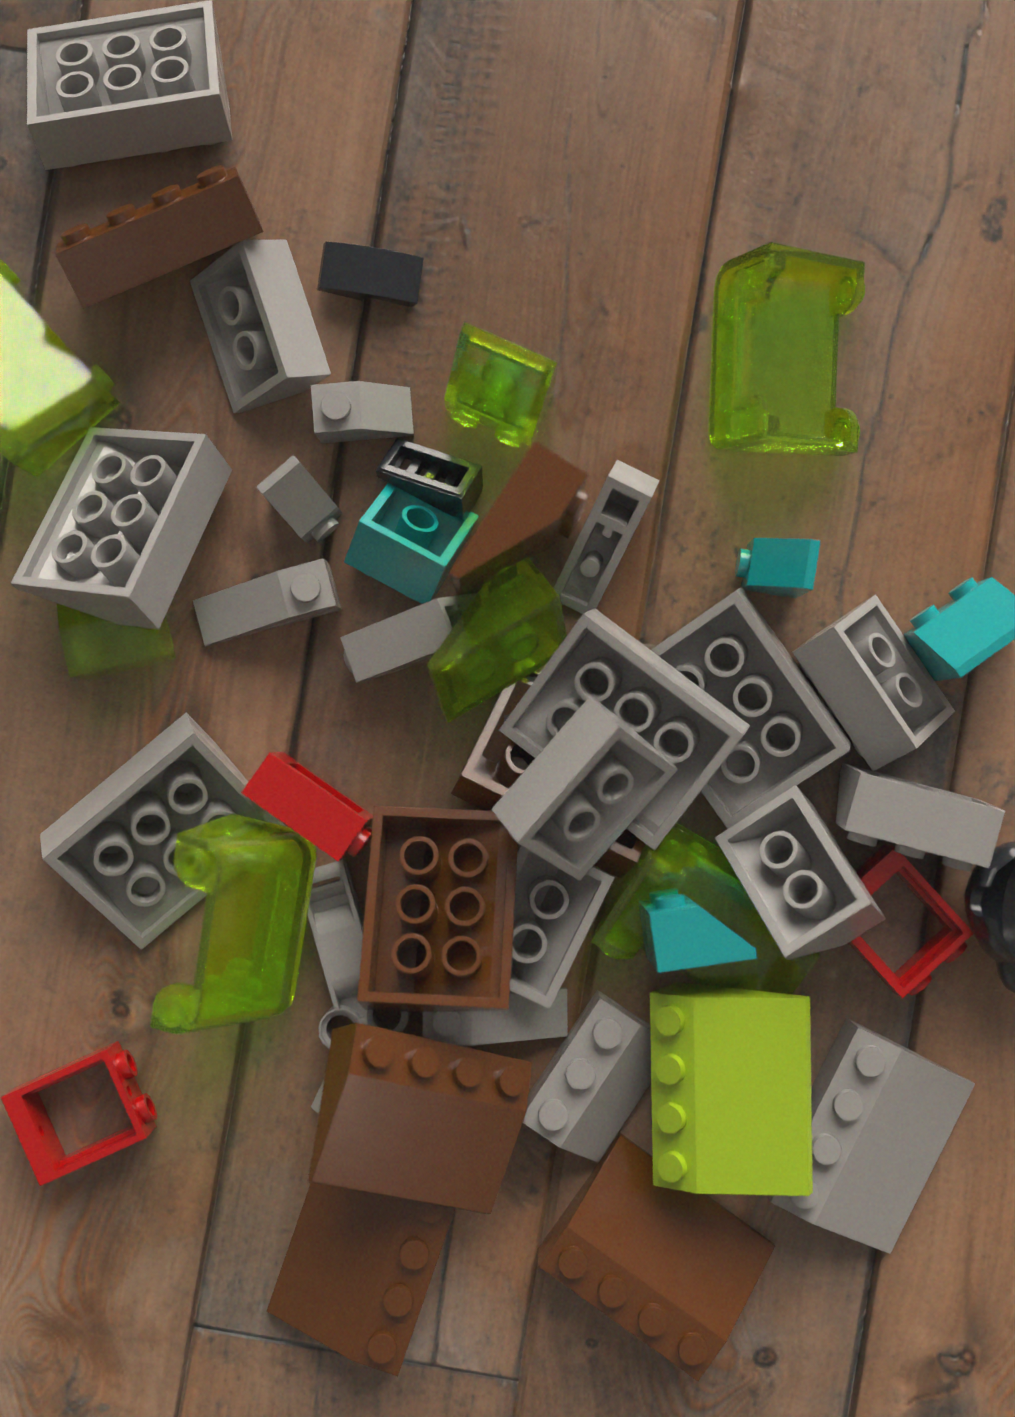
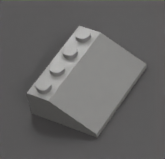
M212 0L27 29V126L45 170L75 167L81 164L106 160H119L125 157L156 152L162 153L174 149L212 145L232 140L230 107Z
M90 427L11 584L18 590L119 625L159 629L232 472L231 467L206 434Z
M742 587L651 650L750 725L741 740L701 790L727 829L850 751V739Z
M594 608L583 613L499 731L536 758L589 696L618 716L678 769L626 828L655 850L741 740L750 725Z
M186 712L40 834L42 859L142 950L275 839L286 827L283 822L241 793L248 780L216 742Z
M846 1018L811 1090L813 1194L810 1196L767 1195L771 1203L816 1226L891 1254L975 1083Z

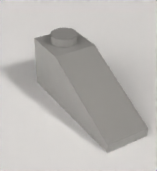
M619 460L615 462L549 598L582 614L597 608L660 480Z
M324 558L278 570L193 600L205 646L342 610L330 564Z
M560 988L550 1009L510 990L509 1010L423 1012V1038L454 1045H482L567 1037V988Z

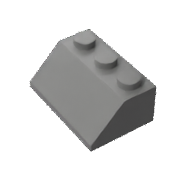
M243 240L190 280L233 413H242L305 392L311 388L310 385H315L331 375L287 240Z
M876 594L815 634L792 652L799 661L803 673L811 679L826 701L828 710L839 720L853 741L855 750L866 760L872 771L917 749L955 712Z
M589 696L495 804L492 811L517 843L580 881L678 769L623 720Z
M842 764L836 824L849 831L847 839L876 847L878 839L896 843L895 852L918 859L924 858L925 851L943 856L942 864L967 872H971L973 864L986 868L990 867L1005 810L980 799L856 766Z
M797 785L715 837L784 957L788 960L843 946L886 919L819 813Z
M518 843L511 991L548 1009L551 1008L615 878L614 876L593 865L579 881Z
M597 990L528 1093L527 1111L523 1123L558 1147L599 1162L651 1083L650 1024Z

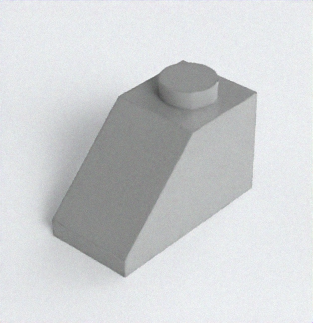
M364 381L310 385L314 433L321 444L414 436L410 387Z
M294 455L256 486L261 494L307 544L313 538L317 542L322 541L339 525L336 519L342 512Z

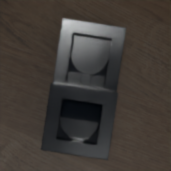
M325 242L323 244L317 290L360 301L369 297L412 308L418 303L424 257L370 246Z

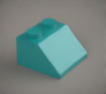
M388 483L359 520L344 563L399 591L408 598L424 604L433 600L445 582L479 515L470 511L465 520L453 517Z
M973 577L965 580L948 593L952 601L939 610L933 604L910 620L914 627L906 632L904 637L934 681L961 678L1015 639V595L993 577L978 582Z
M678 889L653 891L649 893L650 900L639 901L646 958L658 973L757 958L756 948L684 894H678Z

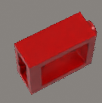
M269 752L241 792L338 862L349 854L355 858L371 839L372 828L369 825L373 821V815L285 752Z
M884 844L855 870L870 895L876 892L896 873L944 926L942 930L894 973L860 935L848 942L893 993L904 998L908 993L910 996H913L922 991L932 980L930 973L943 961L947 964L957 959L968 946L965 941L974 933L906 857L894 851L895 846Z
M119 1040L25 1082L0 1097L39 1186L147 1138L157 1127L155 1124V1120H157L155 1105L147 1093L142 1094L135 1079L138 1075L136 1062L127 1049H122ZM105 1062L132 1125L66 1155L38 1092Z

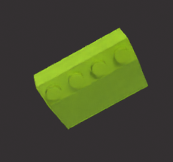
M676 982L650 992L653 1186L696 1194L810 1196L813 1194L810 996Z

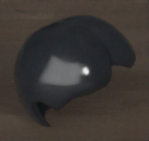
M1015 841L995 847L989 868L975 865L965 888L964 907L968 922L980 947L989 957L996 961L998 976L1004 986L1015 993Z

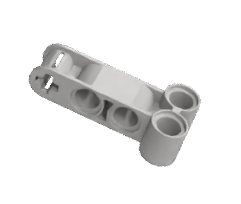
M346 858L339 862H332L305 870L304 867H298L297 877L333 1003V1006L321 1019L318 1027L322 1043L328 1049L330 1048L332 1036L331 1019L336 1015L347 1016L353 1023L402 1032L409 1021L411 1012H401L399 1022L386 1024L379 1020L376 1010H364L357 1001L364 917ZM337 876L340 877V880L316 887L312 886L313 883Z

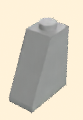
M478 593L436 598L340 638L344 647L345 664L349 671L353 673L357 683L383 677L492 638L493 635Z

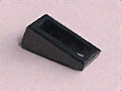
M400 438L395 440L376 469V475L380 479L440 511L462 520L467 518L483 490L482 465ZM406 459L412 461L407 470L400 469ZM423 468L427 469L428 471L424 476L419 475ZM440 477L445 479L443 483L438 481Z

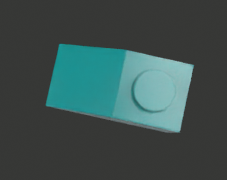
M753 538L747 544V549H739L735 577L742 578L741 587L746 591L798 598L813 590L821 541L813 539Z

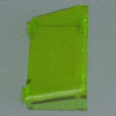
M769 242L732 258L722 265L716 277L714 287L709 439L716 449L737 452L833 456L858 453V439L860 436L858 419L851 409L836 408L839 318L853 312L864 298L865 262Z
M0 259V452L11 463L38 478L88 433L90 427H94L120 404V401L110 392L116 385L97 363L89 369L78 359L21 296V293L15 287L21 282V279Z
M233 813L177 834L174 855V868L177 876L185 885L207 892L194 986L185 983H173L162 988L156 995L153 1003L151 1028L172 1034H186L270 1019L280 1015L292 1005L296 992L316 864V847L314 844L290 827Z
M677 823L674 824L655 850L645 844L637 864L628 873L597 926L591 940L593 944L599 946L611 958H634L640 948L645 951L639 901L650 900L649 893L653 891L678 889V894H684L756 948V959L678 970L702 985L793 994L820 958V952L789 960L786 959L722 849Z

